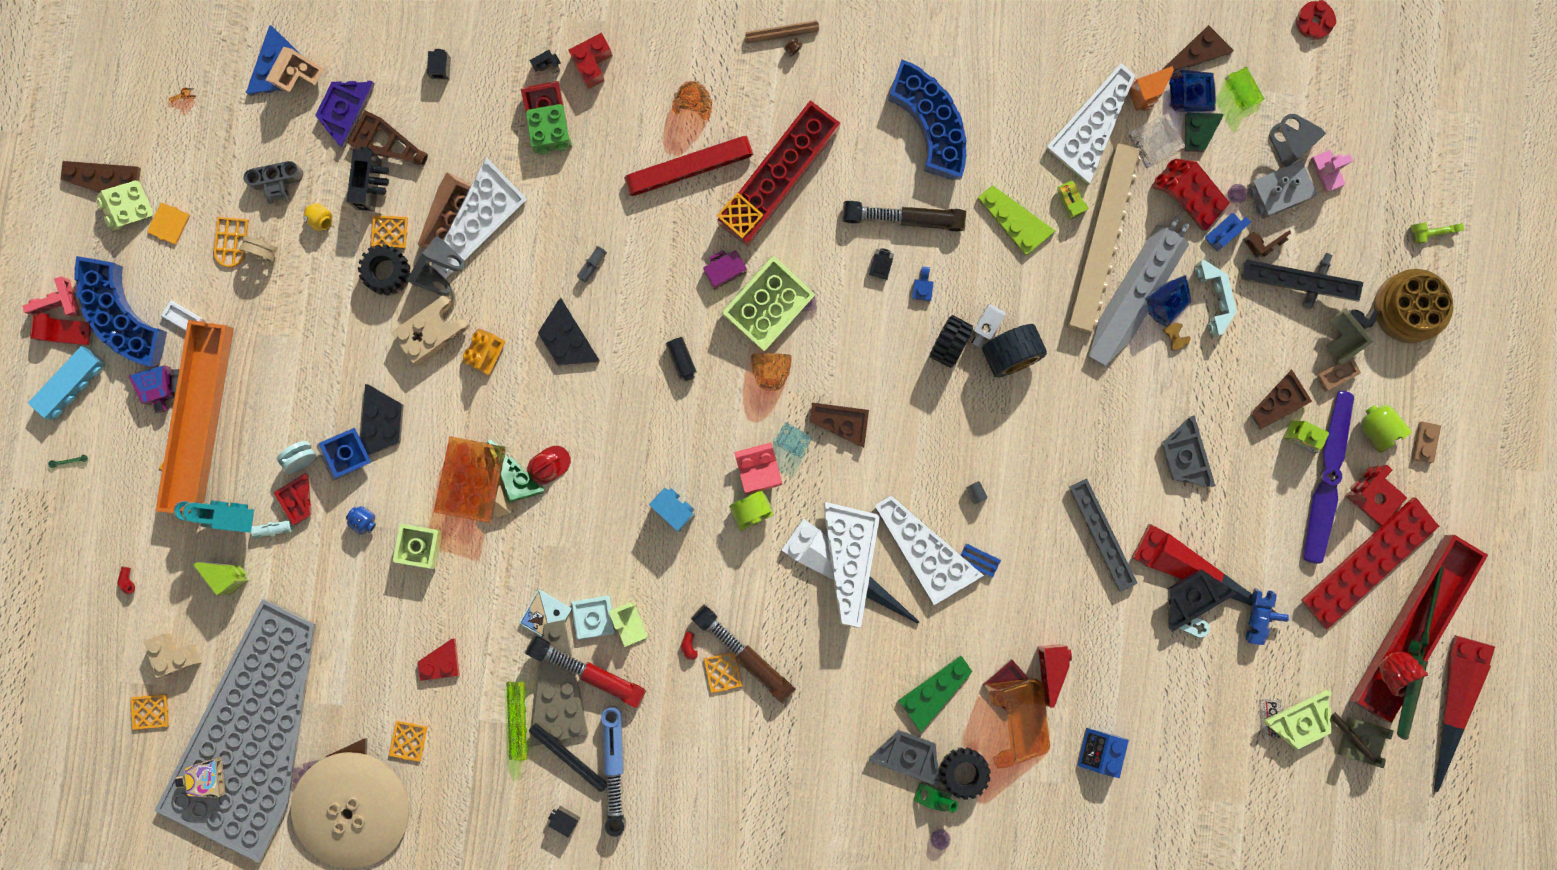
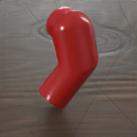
M686 631L680 648L686 659L695 660L698 652L691 645L695 634Z

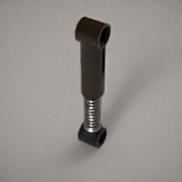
M844 201L842 221L852 224L861 223V220L867 219L869 221L870 219L872 221L879 220V222L880 220L882 222L885 220V222L889 221V223L890 221H896V223L899 221L902 226L941 228L961 232L965 231L966 211L962 209L940 210L902 207L901 210L900 208L898 210L895 208L894 210L893 208L887 209L886 207L885 209L883 207L880 209V207L877 208L876 206L874 208L873 206L871 208L868 206L867 208L858 201Z

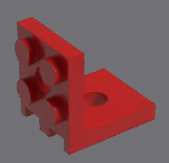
M1388 465L1367 468L1363 473V478L1355 482L1350 488L1351 491L1345 495L1379 526H1382L1407 499L1401 491L1386 479L1393 471ZM1377 494H1381L1383 497V502L1380 505L1375 502Z

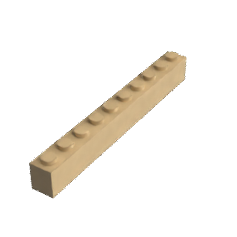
M1117 143L1113 149L1066 328L1084 333H1090L1092 329H1096L1098 323L1096 314L1097 311L1101 310L1103 300H1100L1101 295L1105 293L1108 282H1105L1106 276L1110 275L1112 270V264H1110L1111 257H1114L1117 251V246H1115L1116 238H1120L1122 232L1120 223L1121 220L1124 221L1127 210L1124 209L1125 204L1129 202L1132 193L1129 191L1130 185H1133L1136 179V174L1134 173L1135 166L1138 167L1141 160L1139 155L1140 149Z

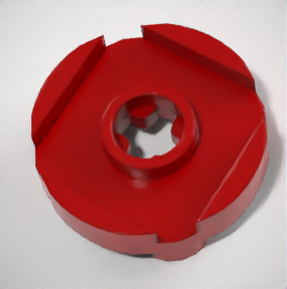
M1319 0L1308 2L1300 9L1296 19V26L1303 36L1318 40L1326 37L1332 31L1337 21L1333 9L1326 1ZM1314 16L1320 19V24H1317V22H1312Z

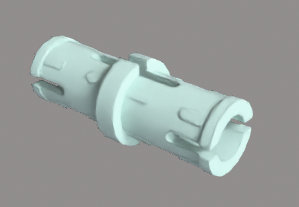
M290 520L276 523L272 521L268 522V524L252 526L251 534L254 539L263 536L275 537L276 534L293 532V524Z

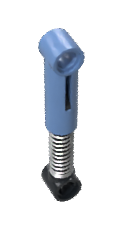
M611 706L605 709L601 715L604 775L608 777L606 784H608L607 791H609L607 793L609 795L607 797L609 798L607 800L609 802L607 804L609 805V811H607L605 830L608 835L616 837L621 835L626 827V820L624 814H622L623 808H621L623 806L621 804L622 790H620L622 789V784L620 783L622 777L620 775L623 774L622 712L619 708ZM614 712L617 716L616 721L610 722L607 719V713ZM612 727H613L614 746H612V737H611V728H612ZM618 821L621 828L614 830L611 827V822Z

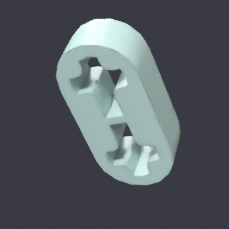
M1195 618L1188 625L1185 624L1178 628L1197 637H1205L1210 630L1208 623L1200 618ZM1202 623L1204 631L1197 633L1198 630L1192 626L1193 624L1201 625Z

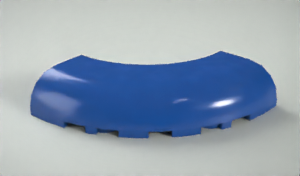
M901 59L888 101L902 107L918 123L926 143L927 157L924 171L943 178L960 180L963 176L967 156V140L962 117L953 103L954 101L946 89L944 90L934 77L928 75L915 64Z
M76 256L74 280H76L77 285L76 295L79 298L83 316L94 330L96 336L113 349L114 352L142 365L155 367L162 358L167 332L146 324L131 309L123 290V266L113 262Z

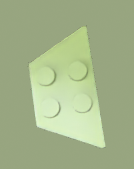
M1325 690L1265 719L1264 722L1294 749H1300L1331 734V708H1329L1331 691Z

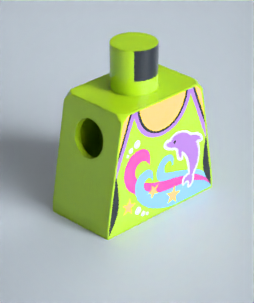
M1291 421L1283 439L1317 454L1322 450L1329 432L1307 421Z

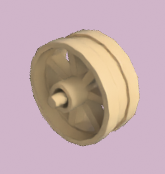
M244 236L239 250L250 254L254 262L257 259L260 260V258L273 262L277 247L266 243L264 236H261L260 239Z

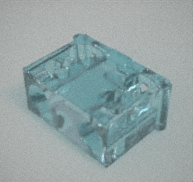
M785 422L778 436L773 439V443L802 459L803 453L812 437ZM784 430H788L789 434H785ZM804 439L806 443L803 444L800 440Z

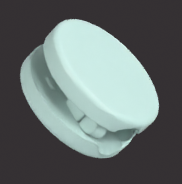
M300 441L284 449L277 456V461L283 468L284 473L291 474L310 465L315 460L316 453L311 449L308 441Z

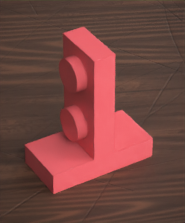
M62 276L55 278L54 281L58 292L49 293L43 299L36 298L28 301V304L22 306L24 313L34 316L37 313L63 306L65 315L71 317L81 315L70 279Z

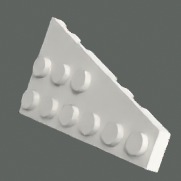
M1120 64L1046 147L1049 152L1088 185L1091 183L1135 77L1123 64Z
M487 157L484 159L444 238V241L464 261L527 200ZM447 258L448 262L452 265H460L457 260ZM435 263L431 264L445 279L453 272Z
M890 496L874 505L933 605L984 576L894 497Z
M824 502L823 507L840 624L859 629L862 624L880 515Z

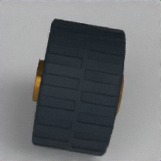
M1034 324L1013 328L991 339L982 346V351L996 378L1023 370L1047 355V350Z

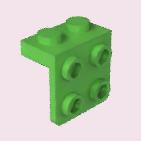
M558 104L527 110L526 116L531 146L535 153L547 154L551 150L565 151L568 147H572L563 105Z

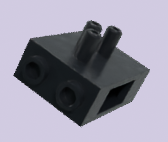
M360 147V149H353L346 202L356 210L375 212L377 194L385 195L387 192L385 187H378V185H389V179L379 177L380 174L388 175L389 168L381 166L382 160L371 151V148Z

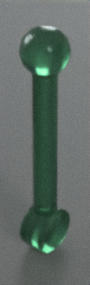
M81 455V457L62 460L57 462L51 460L48 462V466L50 468L57 467V465L67 464L78 461L86 462L88 460V456Z

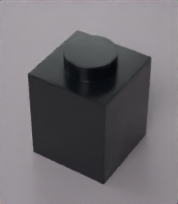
M434 49V51H428L427 74L431 79L450 80L451 57L445 50Z
M560 806L557 810H552L548 817L550 820L548 826L569 837L580 817Z

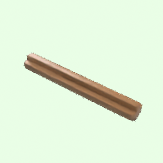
M815 20L749 31L745 33L747 43L818 32L819 23Z

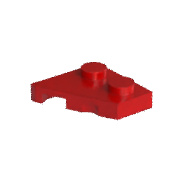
M307 473L302 474L273 492L293 525H297L312 515L309 475Z
M456 638L450 639L418 661L420 681L460 675Z

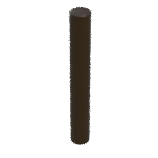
M1336 712L1333 713L1330 718L1371 763L1374 762L1377 757Z

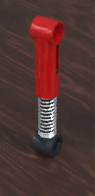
M533 635L524 652L525 654L538 661L545 659L548 662L550 660V663L554 662L553 664L560 665V668L562 666L563 669L566 668V671L569 670V672L572 671V674H578L579 680L621 699V701L634 708L639 707L647 691L646 689L609 673L590 662L585 664L578 661V659H572V656L569 657V654L566 656V653L563 654L559 650L556 651V648L551 647V643L547 640Z

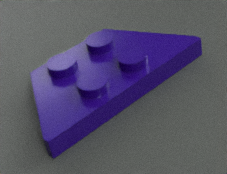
M371 80L367 82H331L315 114L317 119L343 149L375 85Z

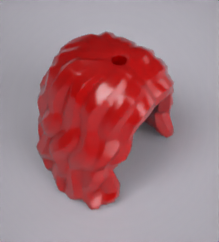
M1399 651L1388 655L1380 662L1379 666L1382 679L1387 684L1389 691L1392 695L1399 697L1405 695L1406 685L1414 680L1428 676V673L1418 663V660L1406 652Z

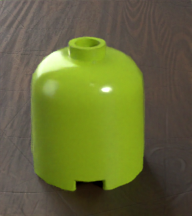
M1389 405L1371 406L1365 411L1367 414L1361 421L1364 433L1378 453H1382L1394 446L1393 441L1400 438L1403 440L1412 433L1395 409Z

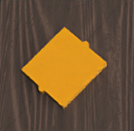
M161 202L147 232L159 237L161 241L166 240L177 245L190 215L178 210L176 206L171 207Z

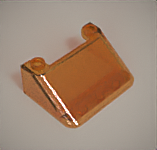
M1034 678L985 684V690L989 694L991 703L998 707L1006 706L1011 749L1003 750L993 757L996 767L998 769L1007 768L1045 755L1050 749V739L1043 684Z

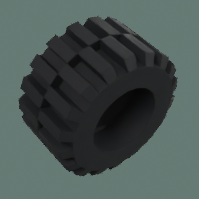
M383 244V247L375 245V249L371 247L367 249L369 252L367 254L364 252L362 254L363 260L359 259L358 262L361 267H358V272L361 273L359 277L363 284L380 295L396 294L398 289L402 291L404 289L402 285L404 283L408 284L407 277L411 274L408 271L411 268L407 263V258L394 247H389ZM383 261H392L394 269L391 276L385 280H378L375 274L377 266Z
M951 315L930 352V358L949 368L953 367L972 334L973 325Z
M960 747L958 750H951L949 755H945V760L941 762V769H939L940 779L944 787L951 795L953 794L959 799L960 797L964 800H968L970 797L974 799L976 795H982L983 789L988 788L987 783L991 779L989 776L991 771L987 761L982 755L971 748L966 747V749ZM964 762L973 764L976 769L974 779L968 784H959L954 778L956 767Z

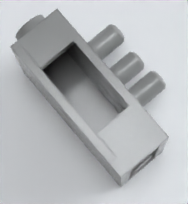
M1302 160L1253 180L1248 184V192L1254 198L1257 204L1256 210L1263 219L1318 195Z

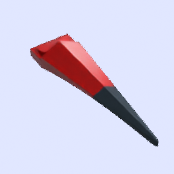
M1152 524L1148 525L1131 558L1149 568L1182 580L1202 569L1236 592V595L1230 598L1252 606V594L1171 534Z
M1457 635L1454 636L1449 652L1444 724L1434 787L1436 792L1439 791L1487 678L1495 646Z

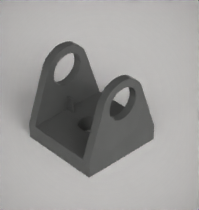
M1288 114L1281 120V123L1272 127L1269 136L1281 163L1287 167L1305 154L1326 135V132L1297 114ZM1288 119H1295L1299 123V129L1296 130L1285 124ZM1277 128L1281 129L1286 141L1281 142L1275 138L1274 133Z
M436 236L419 257L407 281L438 295H447L451 290L450 284L430 265V262L457 272L463 270L465 262L444 240ZM447 258L457 260L460 266L452 265L448 262ZM433 282L442 283L446 290L438 289L434 286Z

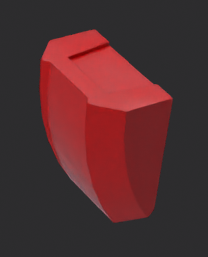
M559 81L527 86L520 89L525 112L530 109L558 104L564 107Z

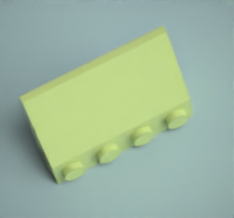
M770 256L720 311V314L765 352L815 294L776 257Z

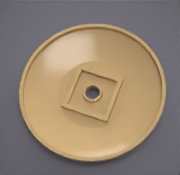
M339 753L318 761L301 777L292 797L291 818L299 840L316 858L336 867L361 868L382 860L399 844L408 825L409 801L401 780L385 763L361 753ZM343 810H351L353 816L351 818L345 817Z

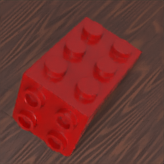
M1171 160L1167 164L1166 169L1155 178L1152 184L1153 189L1163 191L1173 197L1203 231H1207L1230 204L1196 161Z

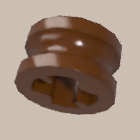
M794 38L787 43L784 50L789 51V56H793L802 48L803 44L798 43V39Z

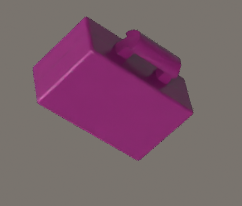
M722 250L709 257L711 263L703 267L704 273L714 290L747 273V268L737 250L729 254Z

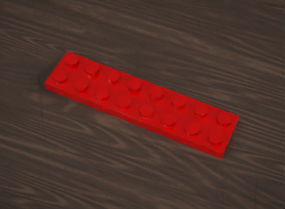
M1412 497L1304 596L1301 601L1323 628L1329 629L1440 526L1420 501Z

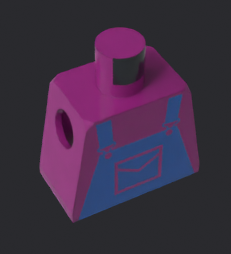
M165 365L129 376L140 402L145 405L153 404L155 413L167 411L165 400L172 399L175 396L174 392H171V375H169L171 367Z

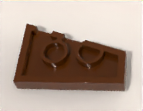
M812 403L810 423L864 448L869 410Z

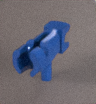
M1257 588L1253 589L1251 598L1253 604L1248 625L1254 629L1247 631L1245 640L1248 643L1265 645L1270 632L1268 628L1269 622H1272V620L1288 622L1289 620L1288 614L1272 612L1277 595L1271 590L1267 591L1265 598H1262V592Z

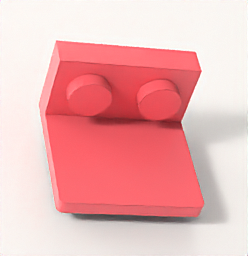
M771 442L734 452L746 495L782 485Z

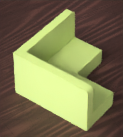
M634 602L609 611L615 630L618 629L624 647L647 638Z

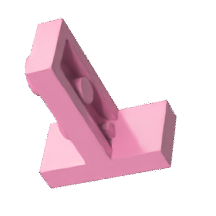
M1331 150L1311 158L1326 193L1345 185L1340 170L1353 162L1350 154L1344 157L1342 154L1334 157Z

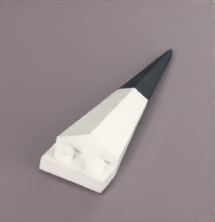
M802 519L781 550L799 563L834 580L828 537L808 521ZM871 576L869 577L867 598L915 623H919V620Z

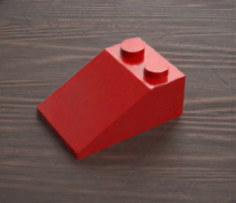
M1062 644L1038 646L1044 705L1050 708H1054L1070 667L1069 661H1072L1071 649Z

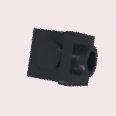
M550 50L529 60L535 72L546 70L551 63L557 72L560 71L558 65L561 62L556 53L552 55Z
M885 248L876 249L869 275L887 280L894 254Z
M1350 310V313L1364 329L1371 328L1377 320L1375 316L1378 312L1376 310L1368 312L1366 316L1359 310Z

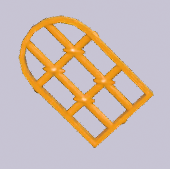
M217 218L214 257L222 266L235 267L243 261L245 252L237 250V242L239 237L247 236L249 220ZM220 220H226L224 232H219ZM229 221H237L234 233H228ZM240 222H245L244 234H238ZM219 235H225L222 248H217ZM229 236H235L232 249H226ZM217 251H223L222 262L217 257ZM227 252H233L231 265L225 264ZM242 253L241 258L235 263L236 254Z

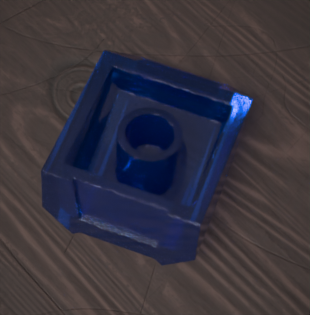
M1180 70L1172 75L1169 82L1170 106L1174 111H1216L1214 73Z
M1187 275L1168 281L1145 298L1149 310L1148 314L1156 322L1168 327L1192 302Z

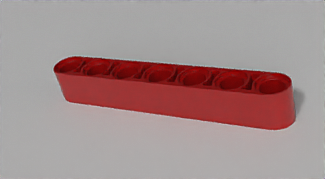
M741 136L630 173L624 177L630 196H636L747 159L754 154L748 136Z

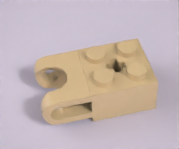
M448 296L438 298L391 332L411 362L417 366L443 349L469 327L468 323L462 319H458L450 324L445 323L444 313L452 304ZM419 335H423V336L421 337V338H422V341H418V340H417V337H418Z

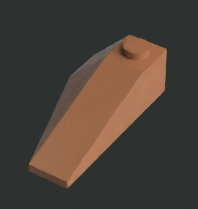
M446 172L437 189L417 244L418 246L426 249L436 236L444 240L471 184Z

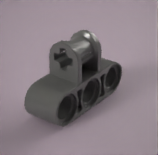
M286 161L249 169L244 173L243 179L247 185L255 190L264 189L268 203L273 204L274 201L289 200L287 184L300 181L303 177V170L296 163ZM292 168H295V173L293 175H289V171ZM277 172L276 177L270 179L271 174ZM258 176V180L252 183L253 177Z

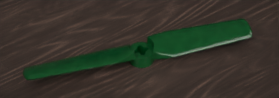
M1442 566L1436 574L1420 641L1413 640L1409 646V654L1418 660V663L1425 671L1428 661H1423L1425 647H1428L1430 629L1444 572ZM1424 677L1406 685L1397 729L1398 737L1403 740H1408Z

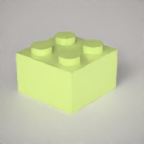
M400 524L393 562L436 569L443 531Z

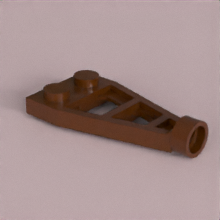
M364 110L348 141V144L356 149L368 147L377 156L411 162L420 167H423L428 159V153L419 150L386 121ZM378 130H383L389 136L385 147L372 144ZM396 140L406 146L403 154L391 151Z

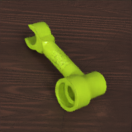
M1427 222L1410 225L1416 243L1427 242V237L1464 231L1463 223L1435 229H1428Z

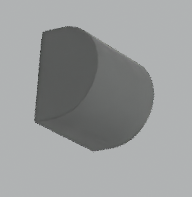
M980 481L966 487L974 505L987 499Z

